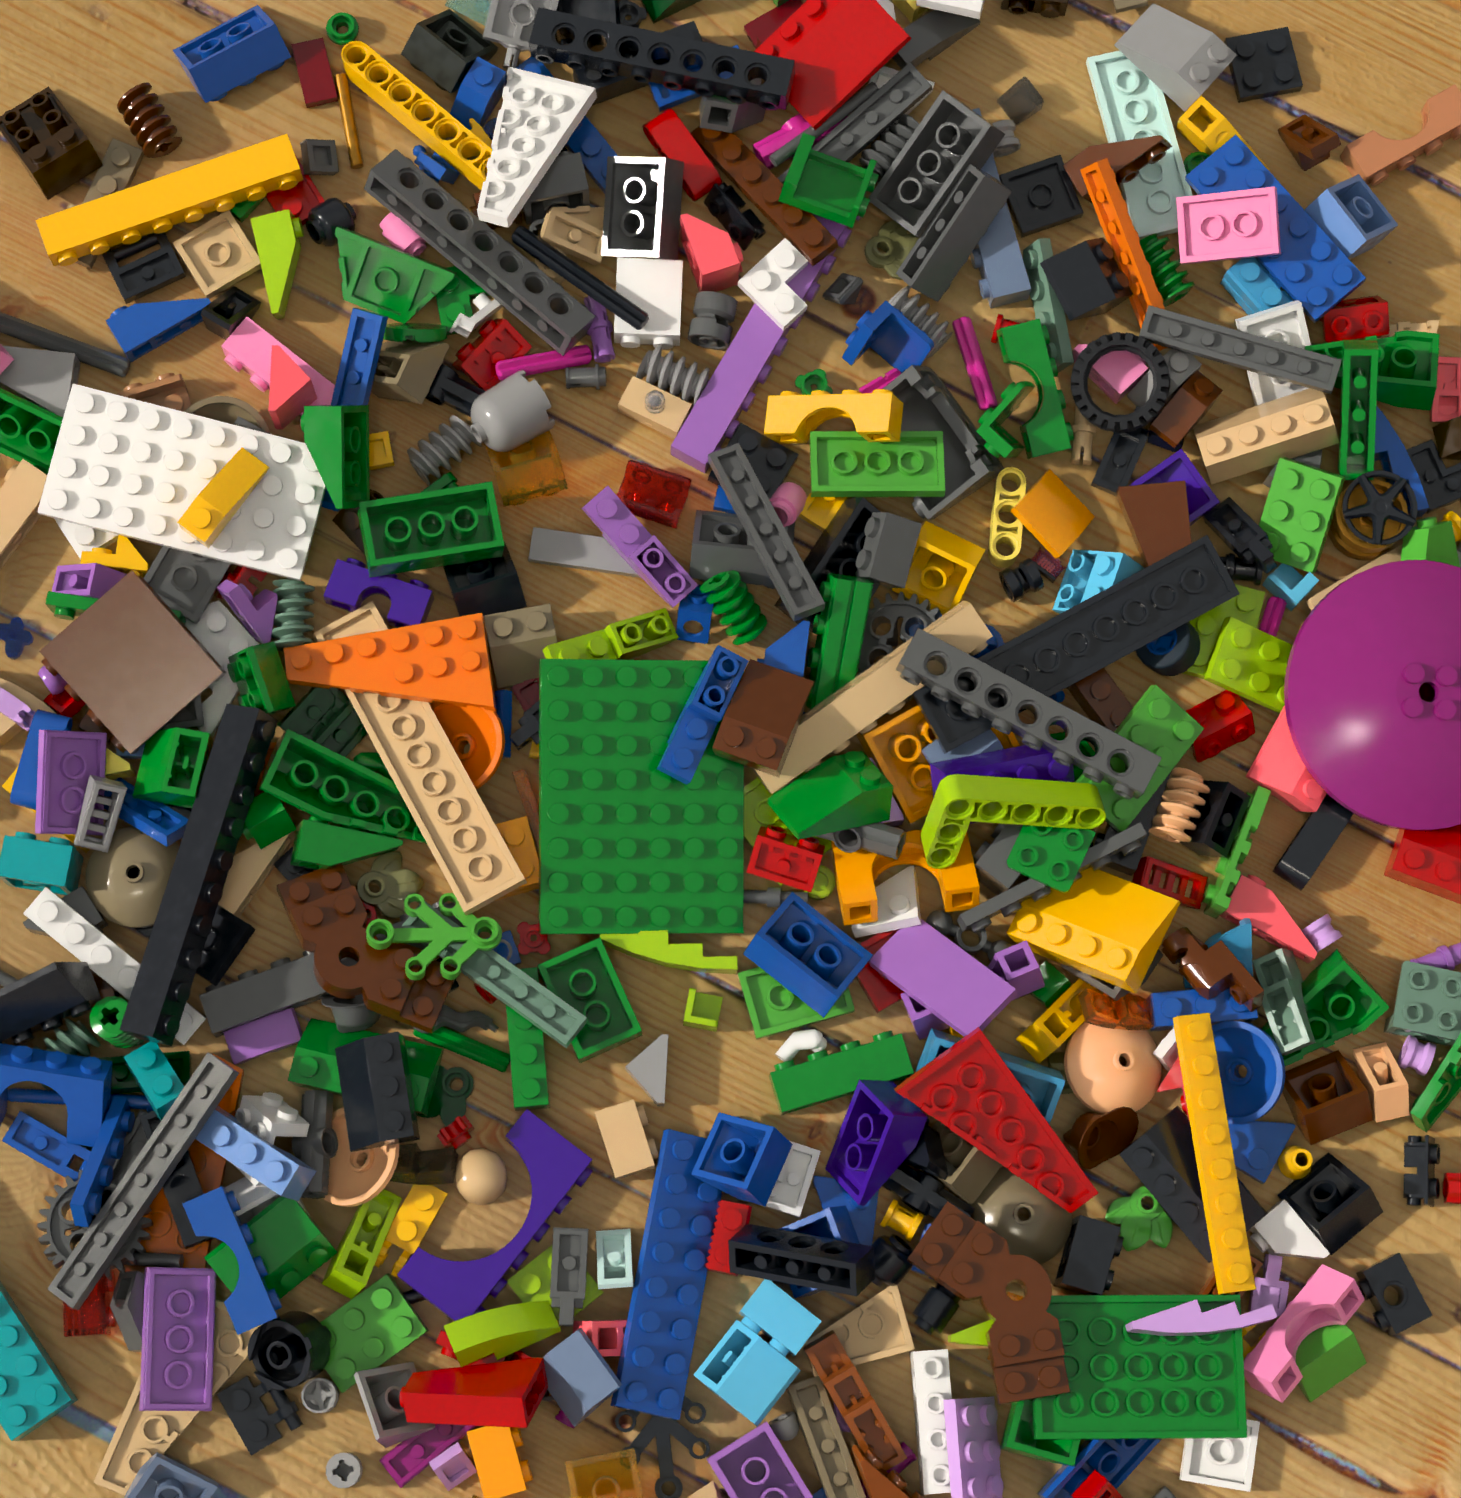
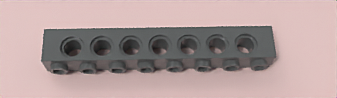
M395 149L370 170L364 190L396 217L400 218L421 238L558 353L564 356L587 335L595 315L585 305L579 303L567 293L560 284L554 282L542 272L535 263L529 261L518 252L510 242L504 240L493 231L486 222L480 221L461 201L455 199L444 190L436 180L430 178L419 169L411 159Z
M920 628L915 632L896 668L897 671L901 672L900 677L908 683L916 686L921 683L931 688V694L945 702H949L951 699L961 704V710L975 718H979L981 715L991 720L992 727L1005 734L1013 732L1023 738L1022 742L1026 746L1038 751L1041 748L1053 754L1052 758L1056 762L1070 767L1071 764L1084 770L1082 774L1086 778L1097 783H1101L1102 780L1114 786L1113 791L1126 799H1131L1132 797L1138 799L1144 794L1162 759L1160 756ZM932 660L940 662L944 667V673L942 675L931 674L928 671L927 662ZM963 676L970 678L974 683V690L970 692L961 690L957 683L958 678ZM988 694H1000L1004 699V707H993L988 701ZM1020 709H1028L1034 714L1035 721L1033 724H1025L1019 719L1018 712ZM1049 726H1060L1065 732L1064 740L1058 741L1053 739L1049 734ZM1080 742H1090L1095 748V755L1092 757L1083 755L1079 749ZM1117 757L1123 760L1125 763L1124 773H1117L1110 767L1111 758Z

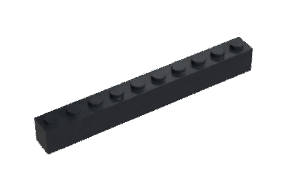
M226 704L119 1029L138 1039L172 1046L175 1035L179 1030L185 1004L189 999L191 986L197 968L201 963V955L212 929V921L223 895L224 884L229 869L233 864L238 841L243 833L244 823L250 805L254 800V792L265 766V758L271 740L275 735L278 720L261 709Z

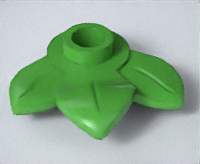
M1145 1186L1137 1188L1129 1197L1117 1198L1107 1209L1105 1220L1114 1224H1121L1120 1236L1124 1237L1122 1245L1126 1251H1132L1141 1247L1149 1239L1161 1248H1166L1169 1244L1173 1230L1172 1220ZM1145 1196L1153 1200V1207L1150 1210L1144 1209L1141 1205V1200Z

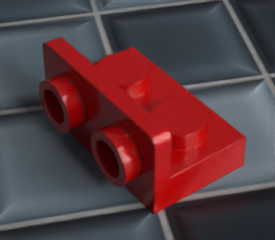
M1378 295L1342 300L1319 319L1323 323L1324 341L1328 343L1374 335H1387L1390 332L1388 302Z
M489 319L478 330L480 336L472 344L468 342L463 345L455 355L458 359L452 364L456 370H462L478 388L484 391L500 382L495 369L498 361L522 357L532 348L506 319Z
M768 825L767 828L761 826L746 873L812 892L825 846L819 844L820 841L814 837L798 840L795 836L787 834V831L779 826Z

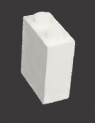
M617 257L616 292L648 313L649 320L641 330H637L615 315L614 343H620L625 348L640 347V344L653 345L655 348L660 344L662 349L680 346L683 260Z

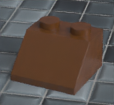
M1339 1050L1285 1071L1283 1095L1296 1125L1310 1145L1373 1120L1368 1090Z

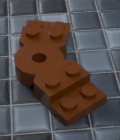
M336 865L328 869L321 868L277 885L278 895L302 949L311 953L314 952V975L319 985L327 993L343 999L355 998V996L362 994L363 1001L368 1010L432 1034L455 979H445L440 973L441 962L433 960L426 967V974L422 979L417 981L411 980L405 973L406 961L411 957L417 956L423 950L406 943H392L383 950L374 949L368 944L366 939L368 914L355 886L351 885L343 865ZM345 957H351L357 963L353 966H345L340 960ZM412 965L409 969L412 972H419L422 968L419 965ZM446 965L444 967L447 971L450 972L456 970V968L451 967L449 965Z
M947 1201L907 1261L963 1301L980 1298L984 1311L994 1321L986 1333V1339L999 1405L1069 1393L1070 1388L1063 1357L1065 1353L1059 1321L1046 1311L1052 1296L1051 1281L1046 1270L1030 1257L1010 1255L1006 1239L979 1220L976 1222ZM1012 1282L1020 1284L1024 1290L1023 1299L1019 1301L1010 1299L1006 1294L1007 1284Z

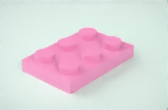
M1275 186L1176 197L1181 264L1281 254L1278 199Z

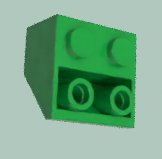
M274 641L245 648L228 657L230 662L227 665L228 674L232 682L237 683L240 696H238L239 706L258 708L269 715L296 706Z
M179 727L159 730L145 742L132 797L192 808L214 742L211 734Z

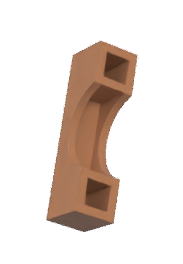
M1454 84L1427 100L1421 110L1422 130L1417 135L1404 140H1394L1372 130L1347 144L1340 158L1352 177L1359 174L1367 185L1371 183L1372 186H1376L1389 177L1388 173L1396 168L1399 171H1403L1416 162L1415 158L1425 153L1429 156L1443 146L1442 142L1451 137L1454 141L1460 139L1461 92Z

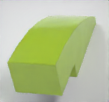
M549 1301L506 1305L479 1312L444 1325L450 1344L461 1367L493 1353L497 1360L561 1332Z

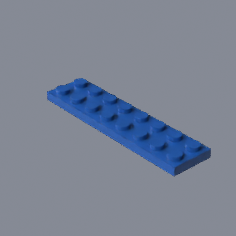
M671 1129L663 1131L616 1375L622 1386L613 1393L611 1406L672 1420H680L708 1271L705 1267V1264L708 1263L706 1257L709 1256L707 1251L711 1249L709 1243L712 1242L710 1237L714 1235L712 1232L715 1228L713 1223L716 1222L714 1217L718 1214L716 1212V1209L719 1208L717 1203L721 1201L722 1197L721 1190L691 1175L707 1140L706 1138Z

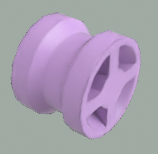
M1328 913L1301 930L1317 953L1343 936L1339 930H1335L1331 925L1332 919Z
M1408 1035L1399 1054L1398 1066L1403 1069L1410 1067L1415 1069L1417 1074L1425 1076L1433 1061L1436 1045L1430 1042L1423 1044L1418 1042L1417 1037Z

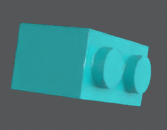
M149 1041L124 1056V1059L133 1078L161 1121L184 1088V1085L158 1044Z

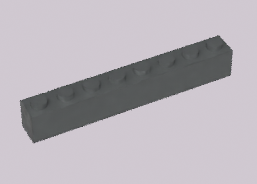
M438 901L432 904V906L439 911ZM446 901L443 905L446 908H453L455 903ZM406 913L399 917L401 921L392 924L394 928H402L403 923L409 916ZM455 916L448 917L460 927H465ZM384 934L375 935L379 941L387 938ZM406 943L421 950L426 948L421 943ZM305 950L303 952L304 957L293 961L289 957L277 960L270 964L271 969L258 973L257 969L238 975L239 981L228 985L225 984V981H221L217 986L213 984L205 988L206 993L199 995L212 1034L217 1038L224 1035L223 1032L286 1009L299 1008L330 995L319 985L315 978L313 969L314 952L311 953ZM345 957L340 960L345 966H353L357 963L351 957Z

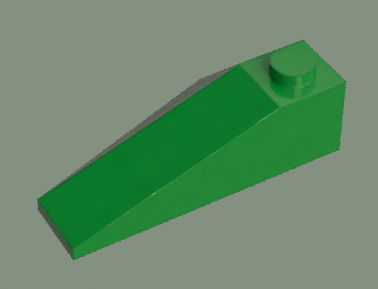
M1338 949L1316 967L1304 982L1301 983L1304 1005L1316 1043L1286 1056L1282 1055L1285 1067L1303 1059L1304 1055L1321 1047L1325 1049L1334 1045V1041L1352 1033L1355 1035L1366 1030L1390 1008L1359 970ZM1267 1021L1261 1029L1264 1030L1268 1035H1270L1271 1038L1275 1041L1271 1027L1269 1025V1022Z

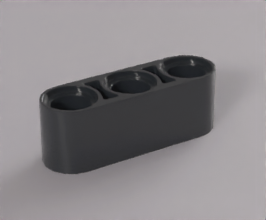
M1327 793L1317 812H1311L1272 872L1301 891L1354 813L1344 808Z

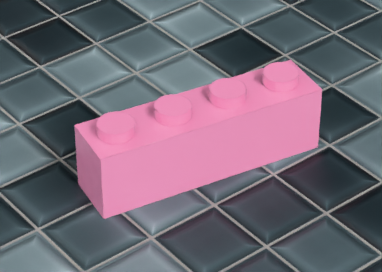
M246 317L221 345L226 356L224 361L235 371L240 372L244 370L251 376L250 382L262 392H265L267 389L270 391L272 345H279L310 377L317 395V399L310 406L331 405L335 385L249 317Z

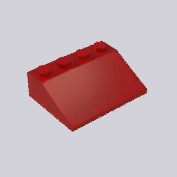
M807 0L754 52L795 60V77L788 102L816 131L911 40V37L876 0Z
M1461 824L1428 831L1399 829L1384 876L1461 904Z

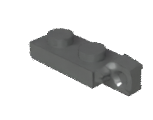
M553 1228L550 1299H552L551 1307L560 1308L559 1326L573 1327L574 1308L583 1309V1300H585L589 1229Z

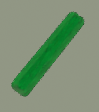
M445 1027L439 1028L432 1032V1034L413 1030V1034L416 1037L498 1071L505 1072L510 1064L509 1054Z

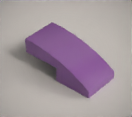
M294 1008L259 1018L223 1032L234 1065L242 1064L269 1052H277L297 1044L303 1035Z

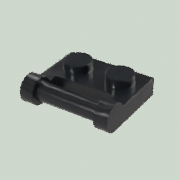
M165 232L147 234L135 243L125 244L112 251L109 249L102 254L126 304L186 277ZM157 244L160 245L161 249L119 268L118 262Z

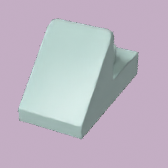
M631 1230L596 1231L598 1289L633 1287Z

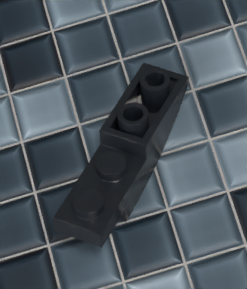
M155 1111L139 1116L147 1141L161 1122ZM187 1150L163 1185L185 1249L214 1239L213 1237L195 1235L182 1204L204 1194L189 1150Z

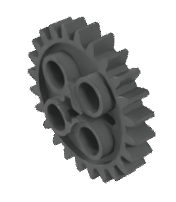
M901 591L897 600H893L891 595L886 593L885 603L882 604L874 597L873 603L875 607L868 610L857 673H860L858 675L871 667L876 657L888 655L894 650L892 646L898 645L897 623L899 618H903L900 638L905 643L912 638V636L908 635V632L913 624L919 623L926 628L939 618L941 612L938 607L929 611L931 603L928 599L918 605L919 598L917 594H913L910 600L906 601V597ZM880 624H891V629L887 634L876 635V628Z
M82 1169L78 1173L79 1180L83 1172ZM121 1173L115 1180L113 1174L111 1184L108 1187L105 1186L103 1190L102 1200L107 1196H111L125 1174ZM68 1175L65 1176L67 1187L62 1188L59 1185H54V1189L58 1193L56 1198L51 1196L45 1197V1200L51 1207L50 1209H40L39 1213L47 1221L37 1224V1228L40 1231L47 1232V1234L38 1238L39 1242L42 1245L51 1244L45 1249L44 1254L47 1258L57 1255L52 1262L56 1269L64 1265L73 1252L75 1245L81 1240L88 1227L75 1226L74 1220H66L67 1211L70 1209V1201L79 1180L74 1182ZM150 1206L148 1207L143 1216L149 1214L152 1211ZM94 1214L92 1220L95 1219L98 1214ZM142 1216L104 1272L109 1280H112V1269L117 1268L119 1272L125 1274L123 1263L128 1261L133 1265L137 1264L133 1256L135 1251L139 1253L146 1252L140 1242L141 1240H151L152 1238L148 1232L144 1231V1228L153 1226L151 1219ZM67 1230H77L69 1236L65 1235Z

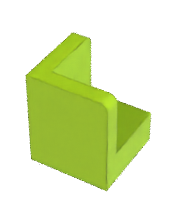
M689 988L683 1026L717 1032L723 997L696 992V989Z

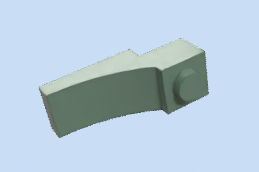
M1280 948L1253 960L1252 963L1258 980L1264 989L1262 1005L1281 1054L1286 1056L1316 1043L1303 1000L1301 983L1304 981L1293 951Z

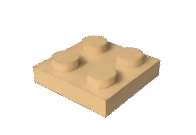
M230 210L223 212L172 242L203 294L209 299L261 269L258 254Z

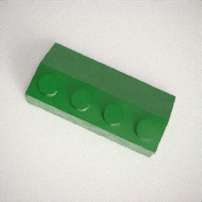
M311 1018L296 1047L288 1081L296 1086L329 1091L334 1095L342 1096L335 1048L365 1037L382 1034L365 1030L341 1033L338 1031L335 1023ZM405 1040L416 1114L427 1116L444 1049Z

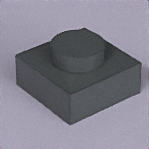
M305 139L300 142L304 175L333 176L339 172L335 140Z

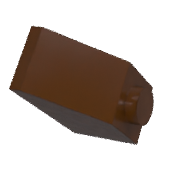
M1197 370L1178 390L1150 425L1149 429L1175 449L1207 414L1223 390Z

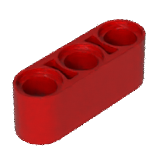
M671 108L642 126L647 139L660 157L684 162L682 188L692 201L695 202L708 194L715 183L718 186L722 184L721 177L714 165Z

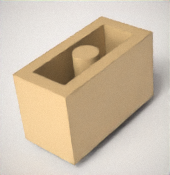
M633 1099L594 1112L615 1180L655 1168L654 1159H657L659 1154L654 1139H646L643 1127L649 1125L643 1105L636 1107Z

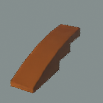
M831 1330L804 1346L803 1349L861 1450L864 1452L868 1449L872 1450L883 1461L884 1465L882 1468L886 1471L907 1459L894 1433L835 1332Z

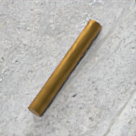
M341 73L334 76L349 161L351 169H360L364 165L346 74Z

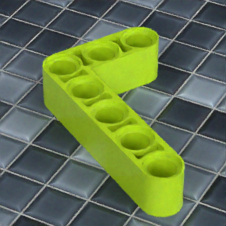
M951 774L943 778L938 784L920 838L927 864L935 869H944L955 862L970 822L1093 829L1103 824L1106 819V813L1099 790L1094 784Z

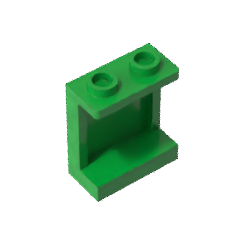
M803 133L778 201L853 228L856 217L860 216L863 218L870 199L864 197L866 191L873 193L879 174L873 173L877 161L871 159L868 168L865 169L812 149L815 137Z

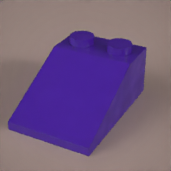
M859 1079L825 1167L832 1177L861 1206H865L916 1148L928 1118L914 1103L907 1098L905 1099L894 1090L897 1085L893 1081Z

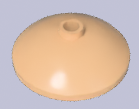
M1101 1014L1083 1022L1070 1036L1064 1054L1066 1078L1075 1096L1086 1107L1099 1114H1105L1123 1106L1132 1108L1135 1112L1143 1108L1155 1095L1161 1079L1162 1065L1153 1054L1157 1048L1154 1039L1138 1022L1119 1014ZM1120 1055L1126 1060L1125 1067L1119 1062Z
M344 1107L332 1113V1129L337 1135L338 1150L336 1155L330 1158L328 1195H325L323 1199L337 1206L354 1207L372 1200L389 1183L398 1163L399 1143L351 1152Z

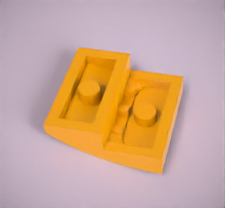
M1048 469L1030 487L1027 494L1010 510L1055 559L1060 557L1095 517L1051 469Z

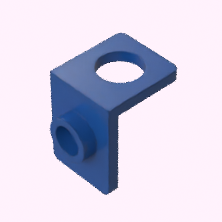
M698 585L680 601L676 633L679 637L677 640L708 643L714 603L708 604L706 598L712 591L701 593V585ZM691 620L697 621L702 625L703 630L696 634L689 633L685 630L684 624Z

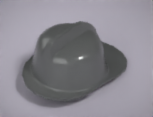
M330 994L321 999L322 1005L332 1009L336 1027L341 1033L368 1029L381 1017V1014L366 1008L362 994L351 999L338 998Z

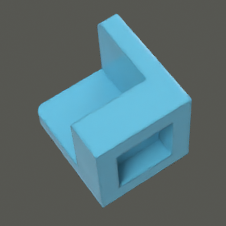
M1282 563L1265 579L1262 585L1273 596L1284 599L1287 603L1286 607L1292 611L1315 587L1319 580L1310 571L1303 577L1292 566Z

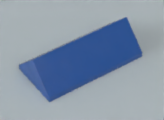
M1162 1439L1085 1440L1078 1448L1075 1465L1073 1467L1062 1465L1037 1494L1041 1498H1073L1071 1495L1094 1470L1104 1476L1117 1489Z

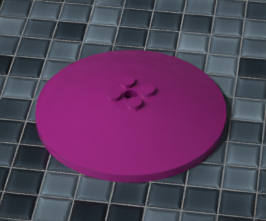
M1428 560L1390 562L1365 570L1340 583L1314 607L1305 619L1293 643L1286 667L1284 684L1286 717L1292 740L1301 760L1312 777L1330 797L1354 814L1379 825L1410 831H1428L1461 824V568L1442 562ZM1423 683L1431 685L1434 690V697L1430 702L1424 701L1419 695V688Z

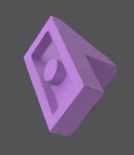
M227 579L217 586L216 589L249 634L262 644L270 642L278 599L277 594L264 589L253 598L250 591L242 583L238 585Z

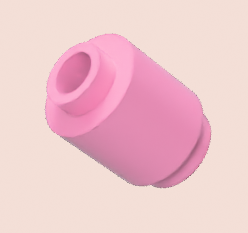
M392 212L381 221L382 235L394 248L417 257L426 249V241Z
M792 482L781 484L769 500L784 527L790 526L795 522L805 506L807 495L802 487Z

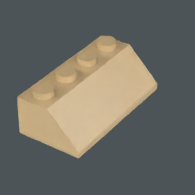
M1311 388L1196 425L1193 428L1211 485L1277 464L1280 457L1292 459L1339 443L1335 423L1324 393Z

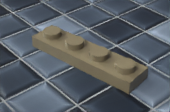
M113 138L102 160L103 166L98 169L83 203L129 188L144 157L143 150ZM89 254L80 257L75 263L92 269L98 255Z
M816 1376L789 1385L786 1391L826 1498H866L820 1377Z

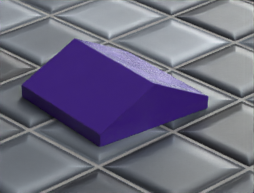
M1182 448L1128 485L1185 481L1190 526L1220 503Z

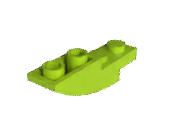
M663 608L611 623L605 629L547 645L542 651L546 659L630 660L669 644L679 637L667 609Z

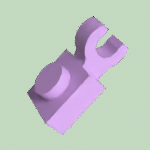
M1265 1254L1263 1278L1254 1277L1256 1289L1251 1290L1248 1311L1273 1304L1277 1316H1281L1285 1311L1289 1282L1279 1281L1283 1256Z

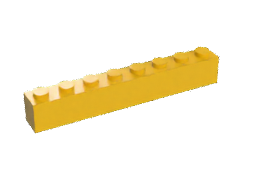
M284 134L36 220L53 266H68L77 262L80 257L89 254H103L112 246L121 243H135L141 239V236L153 232L156 234L167 232L172 229L173 225L184 221L187 223L199 221L205 214L213 211H228L235 204L242 201L260 200L268 192L277 189L282 191L289 190L295 187L298 182L303 181V177L288 134Z

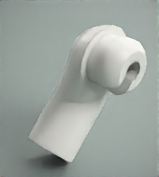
M816 1029L795 1031L775 1055L783 1062L792 1060L800 1050L810 1049L815 1053L823 1051L827 1046V1040Z

